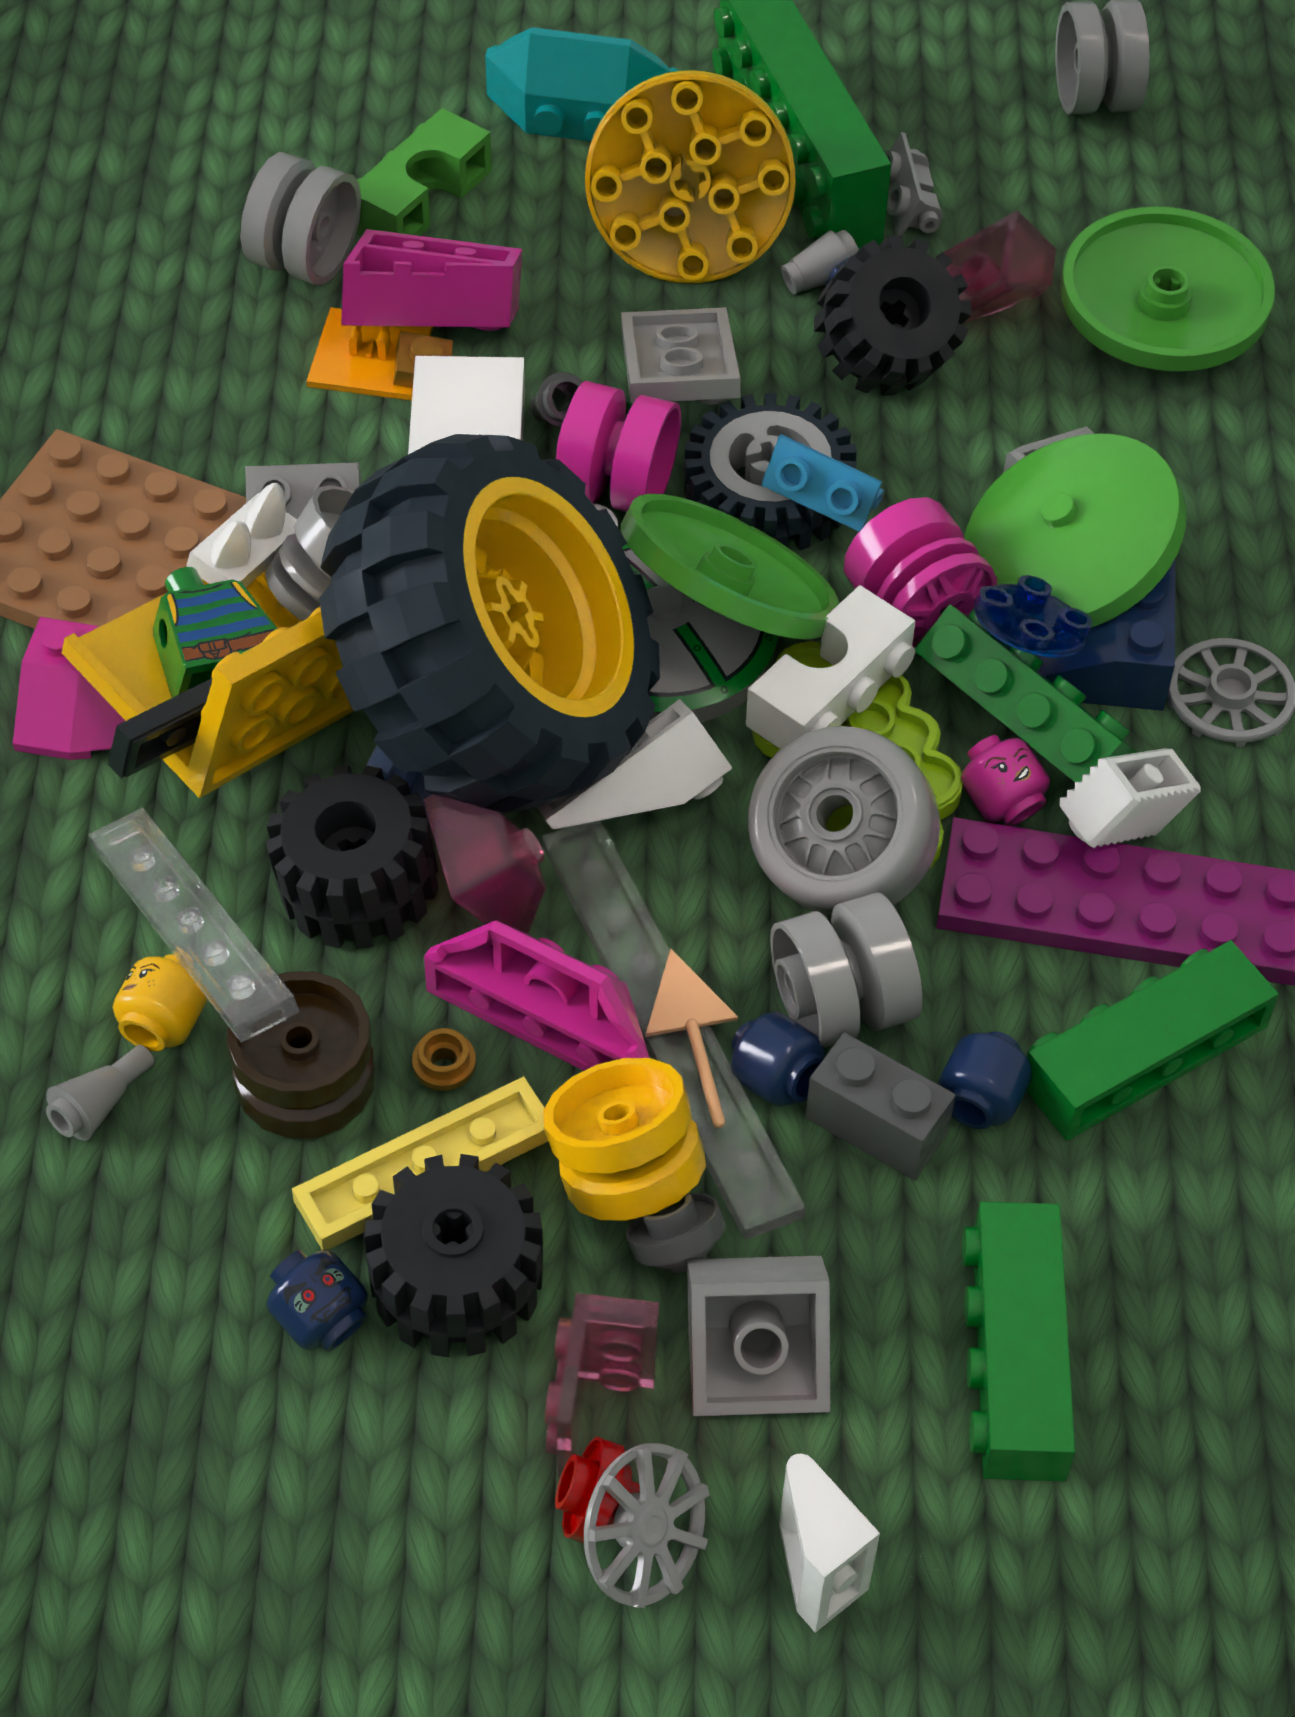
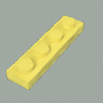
M523 1076L292 1188L294 1203L321 1249L329 1250L365 1232L366 1220H373L371 1204L381 1189L394 1194L393 1176L407 1166L415 1175H419L425 1172V1158L442 1155L444 1166H459L460 1154L478 1156L479 1170L487 1172L495 1162L502 1165L548 1142L544 1129V1106Z

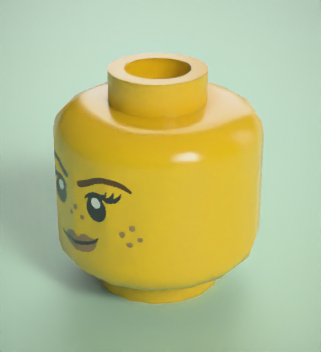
M168 954L164 957H145L134 964L116 995L112 1007L115 1018L119 1023V1031L125 1039L135 1046L142 1045L149 1051L155 1052L161 1051L164 1048L176 1047L187 1040L208 999L205 985L197 976V969L191 962L178 955Z

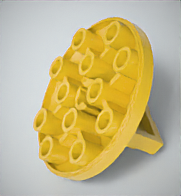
M692 70L665 73L652 77L627 91L609 108L600 121L590 143L586 160L585 191L592 218L604 240L616 254L634 268L655 278L687 284L715 281L735 274L751 265L770 248L779 236L787 221L794 199L795 164L792 148L786 131L777 115L759 95L745 85L723 75L705 71Z

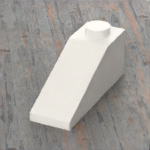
M679 699L649 721L645 733L613 773L586 788L537 808L554 830L682 805L692 798L696 800L701 799L714 792L722 784V776L730 771L732 766L695 714Z

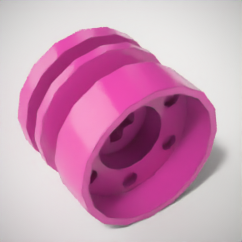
M928 497L909 498L888 507L872 518L854 537L844 558L843 572L854 589L861 585L915 620L912 644L914 648H916L949 604L967 616L974 607L984 613L987 609V603L994 597L996 591L997 577L993 568L985 558L980 556L974 544L965 540L960 527L941 503Z

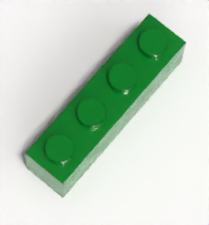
M1232 940L1210 952L1207 949L1198 950L1190 955L1181 964L1179 969L1160 979L1158 976L1149 977L1136 986L1130 996L1114 1005H1098L1090 1010L1081 1019L1080 1023L1061 1034L1050 1032L1039 1038L1027 1053L1033 1076L1026 1092L1063 1138L1068 1141L1266 1029L1279 993Z
M980 1201L974 1227L964 1226L962 1235L963 1267H974L975 1286H966L965 1326L977 1327V1348H968L967 1386L968 1389H979L980 1411L971 1410L970 1452L982 1453L983 1479L1066 1481L1075 1455L1060 1204Z

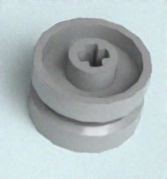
M1110 0L1106 3L1102 12L1092 1L1066 2L1062 6L1058 17L1055 46L1056 81L1059 99L1064 112L1067 115L1092 114L1098 110L1102 101L1111 113L1139 110L1146 96L1150 59L1149 34L1141 2L1138 0Z
M278 152L268 158L252 183L242 214L240 239L243 254L248 261L270 270L283 271L286 269L291 277L313 285H324L333 279L343 266L350 252L359 224L361 194L360 185L355 176L331 167L320 166L316 168L312 161L290 153Z

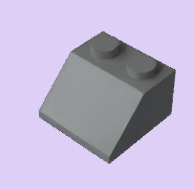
M822 1256L687 1259L688 1334L693 1416L830 1412V1282Z

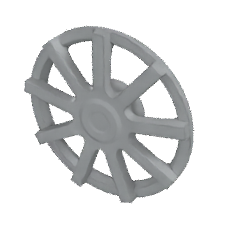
M1232 638L1210 639L1190 646L1175 659V668L1168 692L1167 704L1169 709H1173L1180 719L1193 729L1192 734L1200 738L1202 735L1220 741L1234 742L1235 747H1244L1246 742L1262 740L1272 735L1277 736L1282 732L1295 710V681L1286 665L1273 653L1259 645ZM1210 648H1237L1234 663L1219 666ZM1247 651L1261 656L1271 663L1270 666L1253 674L1252 671L1244 667ZM1197 653L1210 672L1211 678L1186 669L1183 664ZM1280 674L1284 679L1287 689L1285 693L1256 690L1257 686ZM1177 679L1205 689V691L1180 695ZM1254 702L1285 707L1274 719L1257 707ZM1212 704V707L1201 719L1188 709V706ZM1226 712L1229 714L1232 730L1214 726L1212 723L1221 713ZM1241 712L1247 713L1262 726L1244 730Z
M645 1443L635 1446L622 1453L607 1467L593 1490L584 1523L585 1556L595 1582L608 1597L618 1603L645 1608L646 1605L660 1601L670 1593L678 1594L684 1588L682 1580L690 1570L698 1550L706 1549L708 1539L702 1536L705 1524L704 1499L710 1496L708 1485L701 1483L696 1469L687 1458L688 1454L683 1450L661 1443ZM652 1455L668 1460L666 1472L656 1493ZM634 1460L638 1469L640 1493L630 1494L615 1476L626 1464ZM681 1474L688 1491L669 1504ZM605 1492H607L620 1504L615 1513L614 1524L596 1526L600 1504ZM690 1509L688 1532L676 1528L673 1523L675 1518ZM616 1538L623 1549L606 1569L602 1570L598 1561L595 1542ZM669 1540L685 1544L676 1564H674L667 1547ZM638 1556L632 1590L627 1592L617 1588L614 1584L635 1557ZM653 1556H655L663 1579L653 1587L648 1588Z

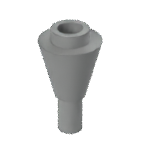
M137 1045L111 1066H103L50 1087L46 1093L48 1102L46 1114L53 1127L63 1136H74L83 1141L89 1140L124 1094L127 1085L154 1065V1058L150 1051L142 1045Z

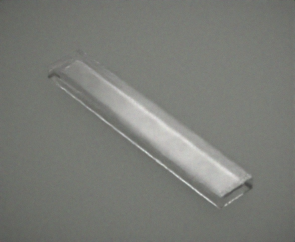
M143 807L88 834L96 853L241 1043L299 1013L294 995Z

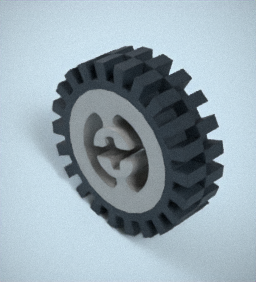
M765 393L764 405L756 406L753 394L741 396V410H737L730 400L720 404L719 416L710 410L702 417V427L695 424L690 432V441L686 442L684 493H686V499L729 514L771 536L787 548L789 539H794L799 550L811 547V533L822 542L830 536L831 525L839 529L842 525L841 523L761 486L780 434L856 469L857 451L855 443L850 444L851 434L846 426L838 429L839 418L830 412L821 419L822 406L813 401L810 402L804 411H801L800 397L788 395L785 406L776 405L777 393ZM742 467H745V480L736 473Z

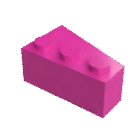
M366 229L343 263L341 325L475 327L486 331L510 327L519 309L522 249Z

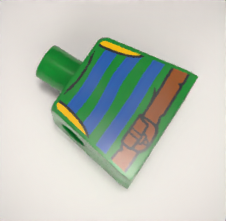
M193 567L179 568L166 578L165 587L168 592L160 599L153 626V637L171 697L173 698L212 679V672L215 666L225 656L233 652L242 654L262 643L271 632L277 629L241 582L232 579L204 585L197 570Z

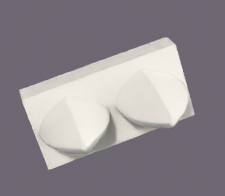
M272 483L249 500L190 552L186 567L195 568L201 579L209 584L233 579L241 582L245 588L269 567L275 555L279 553V549L286 537L295 534L294 525L297 519L286 512L285 497L280 485Z

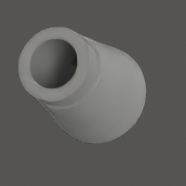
M829 230L793 257L788 263L781 266L783 280L792 294L824 286L830 282L829 276L832 267L854 255L859 249L852 236L846 230H841L837 233Z

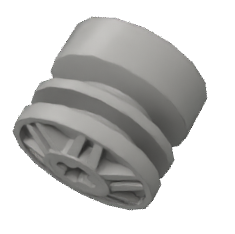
M328 485L315 490L294 525L295 534L286 537L279 549V553L275 555L265 572L268 587L274 596L301 621L307 619L320 606L319 597L331 583V577L320 566L328 535L354 492L348 488Z

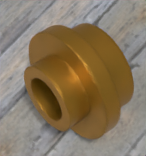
M448 1028L435 1029L427 1033L416 1045L412 1054V1067L416 1078L423 1085L439 1091L453 1090L464 1085L474 1074L476 1054L472 1044L458 1031ZM443 1059L454 1062L448 1066L434 1065L437 1061Z

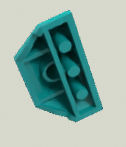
M534 27L507 39L499 46L494 45L488 48L485 55L487 96L525 133L592 141L593 135L606 112L627 91L652 77L679 71L675 67L669 68L658 56L632 39Z

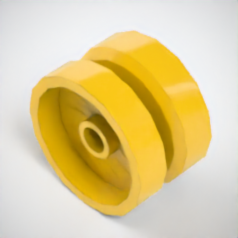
M621 1058L597 1064L567 1080L553 1092L543 1110L544 1129L551 1150L559 1160L560 1176L568 1199L580 1213L595 1219L627 1221L655 1214L679 1202L698 1184L706 1168L703 1143L697 1124L691 1117L690 1101L682 1076L670 1064L652 1058Z

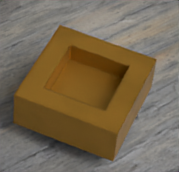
M400 331L396 347L393 385L413 388L415 356H452L453 340Z

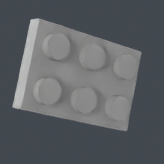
M726 307L621 312V332L631 403H634L636 398L642 394L671 402L696 400L703 404H719L726 399L741 398L740 373Z

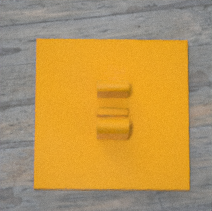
M330 307L306 380L307 387L412 401L413 388L393 385L400 331L431 336L434 326L341 325L342 308Z

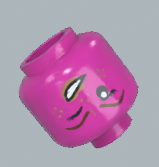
M992 735L974 745L967 752V756L971 761L962 771L961 780L963 788L986 821L992 823L1004 822L1006 826H1015L1033 816L1047 803L1044 794L1050 785L1049 775L1024 740L1010 738L1001 741L997 735Z

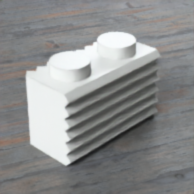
M1163 748L1098 759V766H1091L1090 773L1083 774L1082 781L1075 782V789L1067 790V797L1060 798V807L1069 818V825L1074 834L1089 846L1095 848L1097 845L1102 847L1104 844L1109 845L1111 842L1116 844L1118 841L1122 843L1124 840L1129 842L1131 839L1136 840L1138 837L1142 839L1144 836H1156L1201 792V787L1174 750Z

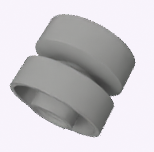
M875 892L835 905L832 911L831 924L823 914L813 911L777 922L772 926L770 935L772 963L777 986L786 1011L791 1019L816 1034L820 1045L824 1048L835 1045L844 1032L856 1038L860 1031V1018L872 1031H880L915 1020L920 1016L923 1000L916 956L898 912L883 894Z

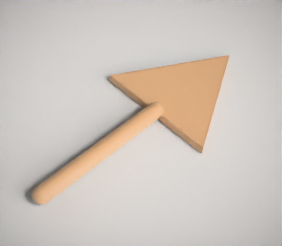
M670 948L645 1037L687 1030L712 1124L716 1128H722L725 1125V1118L699 1027L737 1021L738 1016Z

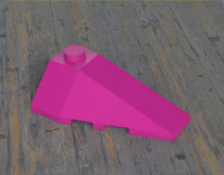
M46 617L39 618L21 664L13 736L14 751L77 760L92 758L91 751L112 748L116 725L125 720L61 653L65 637L73 633L80 637L99 626Z

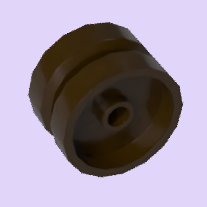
M316 971L285 972L262 980L240 997L228 1019L227 1048L233 1067L232 1075L235 1091L244 1113L262 1129L286 1138H317L342 1129L363 1111L374 1090L375 1064L373 1048L371 1046L370 1019L358 994L339 979Z

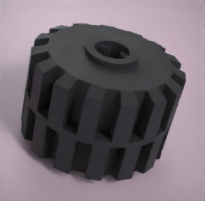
M888 236L880 246L873 240L862 246L854 256H851L821 292L817 304L823 308L814 317V332H825L826 337L817 345L823 359L834 355L839 364L832 372L841 380L849 373L858 378L854 389L869 393L877 384H880L882 396L896 395L905 386L910 391L921 385L955 354L954 350L964 342L969 329L962 326V324L971 316V301L960 300L959 295L968 286L962 273L953 278L946 268L953 260L943 251L936 258L927 254L929 242L916 238L907 248L904 247L902 236Z
M350 765L333 767L334 776L321 779L319 774L315 773L303 779L305 789L302 792L297 793L290 789L279 800L282 813H272L267 825L270 839L266 840L283 906L290 920L296 918L299 931L310 939L321 932L326 946L341 949L345 939L355 940L357 949L374 947L372 938L386 934L389 941H392L405 934L402 923L406 920L416 924L421 921L427 914L425 900H432L436 897L438 890L436 873L439 870L425 806L418 793H410L408 782L398 775H394L385 781L382 768L366 765L362 774H352Z
M460 1154L459 1166H444L442 1155L425 1158V1172L415 1175L408 1166L393 1176L394 1194L380 1189L371 1204L373 1220H366L364 1232L372 1298L376 1297L377 1313L386 1327L397 1322L399 1340L415 1349L422 1336L430 1338L431 1355L450 1358L451 1342H466L468 1357L485 1353L486 1335L494 1332L503 1345L517 1334L516 1314L529 1321L537 1307V1290H542L543 1229L540 1212L534 1213L533 1196L525 1184L522 1183L511 1189V1171L496 1162L488 1172L479 1170L478 1156Z

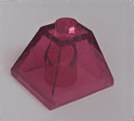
M1018 210L944 252L953 260L946 268L953 278L962 273L968 286L959 295L960 300L971 301V316L964 323L1011 308L1029 297H1037L1052 285L1056 248Z
M436 794L423 799L451 898L485 925L497 920L528 934L546 891L545 881L539 863L544 861V853L534 834L527 828L520 830L505 816L496 811Z

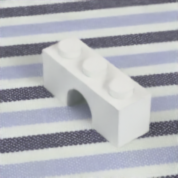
M859 585L826 616L829 619L826 620L823 636L821 637L820 657L834 666L812 668L801 664L787 654L782 656L748 688L746 726L780 749L795 738L808 732L826 727L841 726L853 712H863L874 700L878 689L891 676L897 678L907 670L915 655V648L912 647L915 620Z

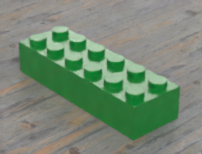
M720 0V7L714 10V23L718 33V48H714L712 51L715 73L731 78L751 89L770 106L782 123L790 141L795 164V192L792 205H797L800 210L807 235L817 240L829 230L835 233L846 230L854 239L858 249L873 240L877 244H881L884 238L891 162L793 0Z

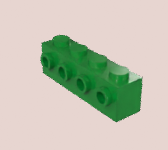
M949 604L915 648L917 654L1074 782L1082 781L1083 774H1089L1091 766H1098V759L1138 753L1136 749L1124 741L1131 732L1103 709L1096 717L1081 706L1087 697L1085 694L1060 675L1057 676L1053 683L1038 672L1044 662L1018 641H1015L1012 647L1008 648L996 638L1002 628L975 607L967 616Z

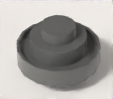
M687 1193L679 1202L655 1214L633 1219L626 1230V1236L633 1256L639 1263L646 1266L670 1269L675 1273L687 1272V1259L707 1258V1253L722 1237L726 1225L716 1198L703 1193Z

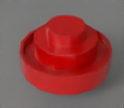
M596 1436L589 1442L582 1456L573 1454L568 1459L562 1471L555 1497L556 1509L564 1511L562 1528L565 1537L584 1543V1523L591 1495L607 1467L625 1452L623 1445ZM626 1464L617 1473L615 1478L630 1494L639 1493V1483L632 1481L631 1466ZM605 1492L600 1504L596 1526L614 1524L615 1513L620 1504L607 1492Z

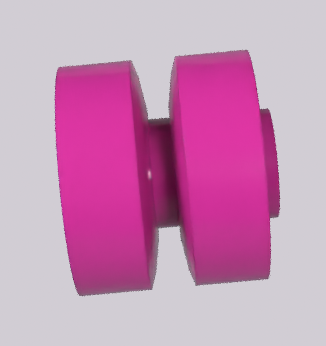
M584 381L576 390L562 423L557 443L556 459H559L586 484L585 495L591 503L596 504L601 499L610 483L612 508L627 512L636 497L644 494H665L680 437V405L642 394L636 398L626 417V397L622 389Z

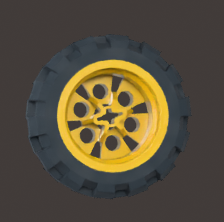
M454 434L442 438L377 470L357 487L328 535L320 568L331 577V583L319 597L324 636L326 639L335 640L343 665L335 673L353 711L363 709L378 731L374 739L375 744L400 771L420 772L424 775L426 791L455 805L509 813L535 809L586 788L614 772L624 757L628 755L645 733L656 705L648 695V692L660 680L659 643L650 637L647 617L653 613V609L642 574L634 575L622 548L627 542L607 509H596L585 495L586 484L559 459L540 460L536 445L504 435Z

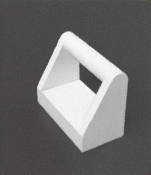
M801 1453L791 1456L786 1465L779 1529L796 1611L816 1633L869 1590L880 1533L818 1464L808 1455Z

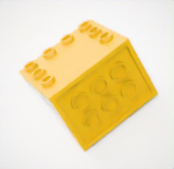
M266 570L248 585L246 589L277 629L271 632L262 643L242 654L239 652L230 653L215 666L212 672V683L207 701L201 711L202 719L195 743L162 759L198 798L205 796L353 712L351 704L335 673L343 665L335 640L326 639L324 636L320 606L307 619L301 621L277 600L269 589L265 576ZM202 579L204 585L209 584ZM163 595L80 637L73 633L64 638L61 653L125 721L172 698L153 637V626L160 599Z

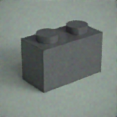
M844 1032L810 1077L805 1118L916 1181L949 1133L956 1094Z

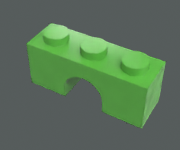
M441 108L425 123H421L406 140L394 150L389 151L382 161L366 175L357 179L360 185L361 210L356 233L362 236L366 229L421 236L430 228L428 190H444L462 199L492 171L490 131L444 108Z

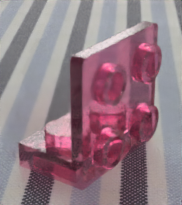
M576 1293L572 1319L559 1318L555 1344V1360H558L556 1382L550 1381L545 1410V1424H548L546 1453L557 1455L558 1478L561 1477L568 1459L571 1455L576 1454L586 1381L599 1382L605 1388L622 1392L632 1391L638 1387L654 1389L658 1356L660 1302Z

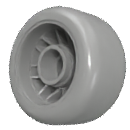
M835 726L817 729L795 738L768 761L761 771L751 794L748 808V832L755 857L770 881L799 905L810 911H818L823 915L832 916L835 905L875 892L886 896L893 906L907 897L920 884L933 862L939 842L940 817L937 801L929 781L917 764L900 746L888 738L866 729ZM845 805L853 807L852 821L845 829L837 832L827 831V821L836 809Z

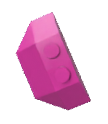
M495 920L430 947L424 955L427 992L583 1071L597 1064L621 1058H650L627 983L619 980L611 970L604 966L589 965L565 953L558 944L549 939H537Z

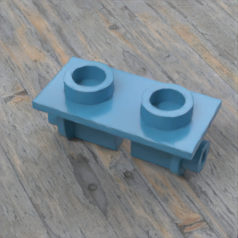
M782 434L778 437L761 486L858 532L865 526L871 509L875 511L878 508L885 490L880 488L882 481Z

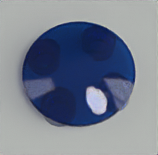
M1031 575L1021 576L1017 584L984 586L980 589L974 602L975 615L990 634L1015 649L1037 656L1058 658L1080 652L1086 644L1088 633L1093 623L1087 613L1071 608L1060 599L1051 595L1052 587L1048 582Z

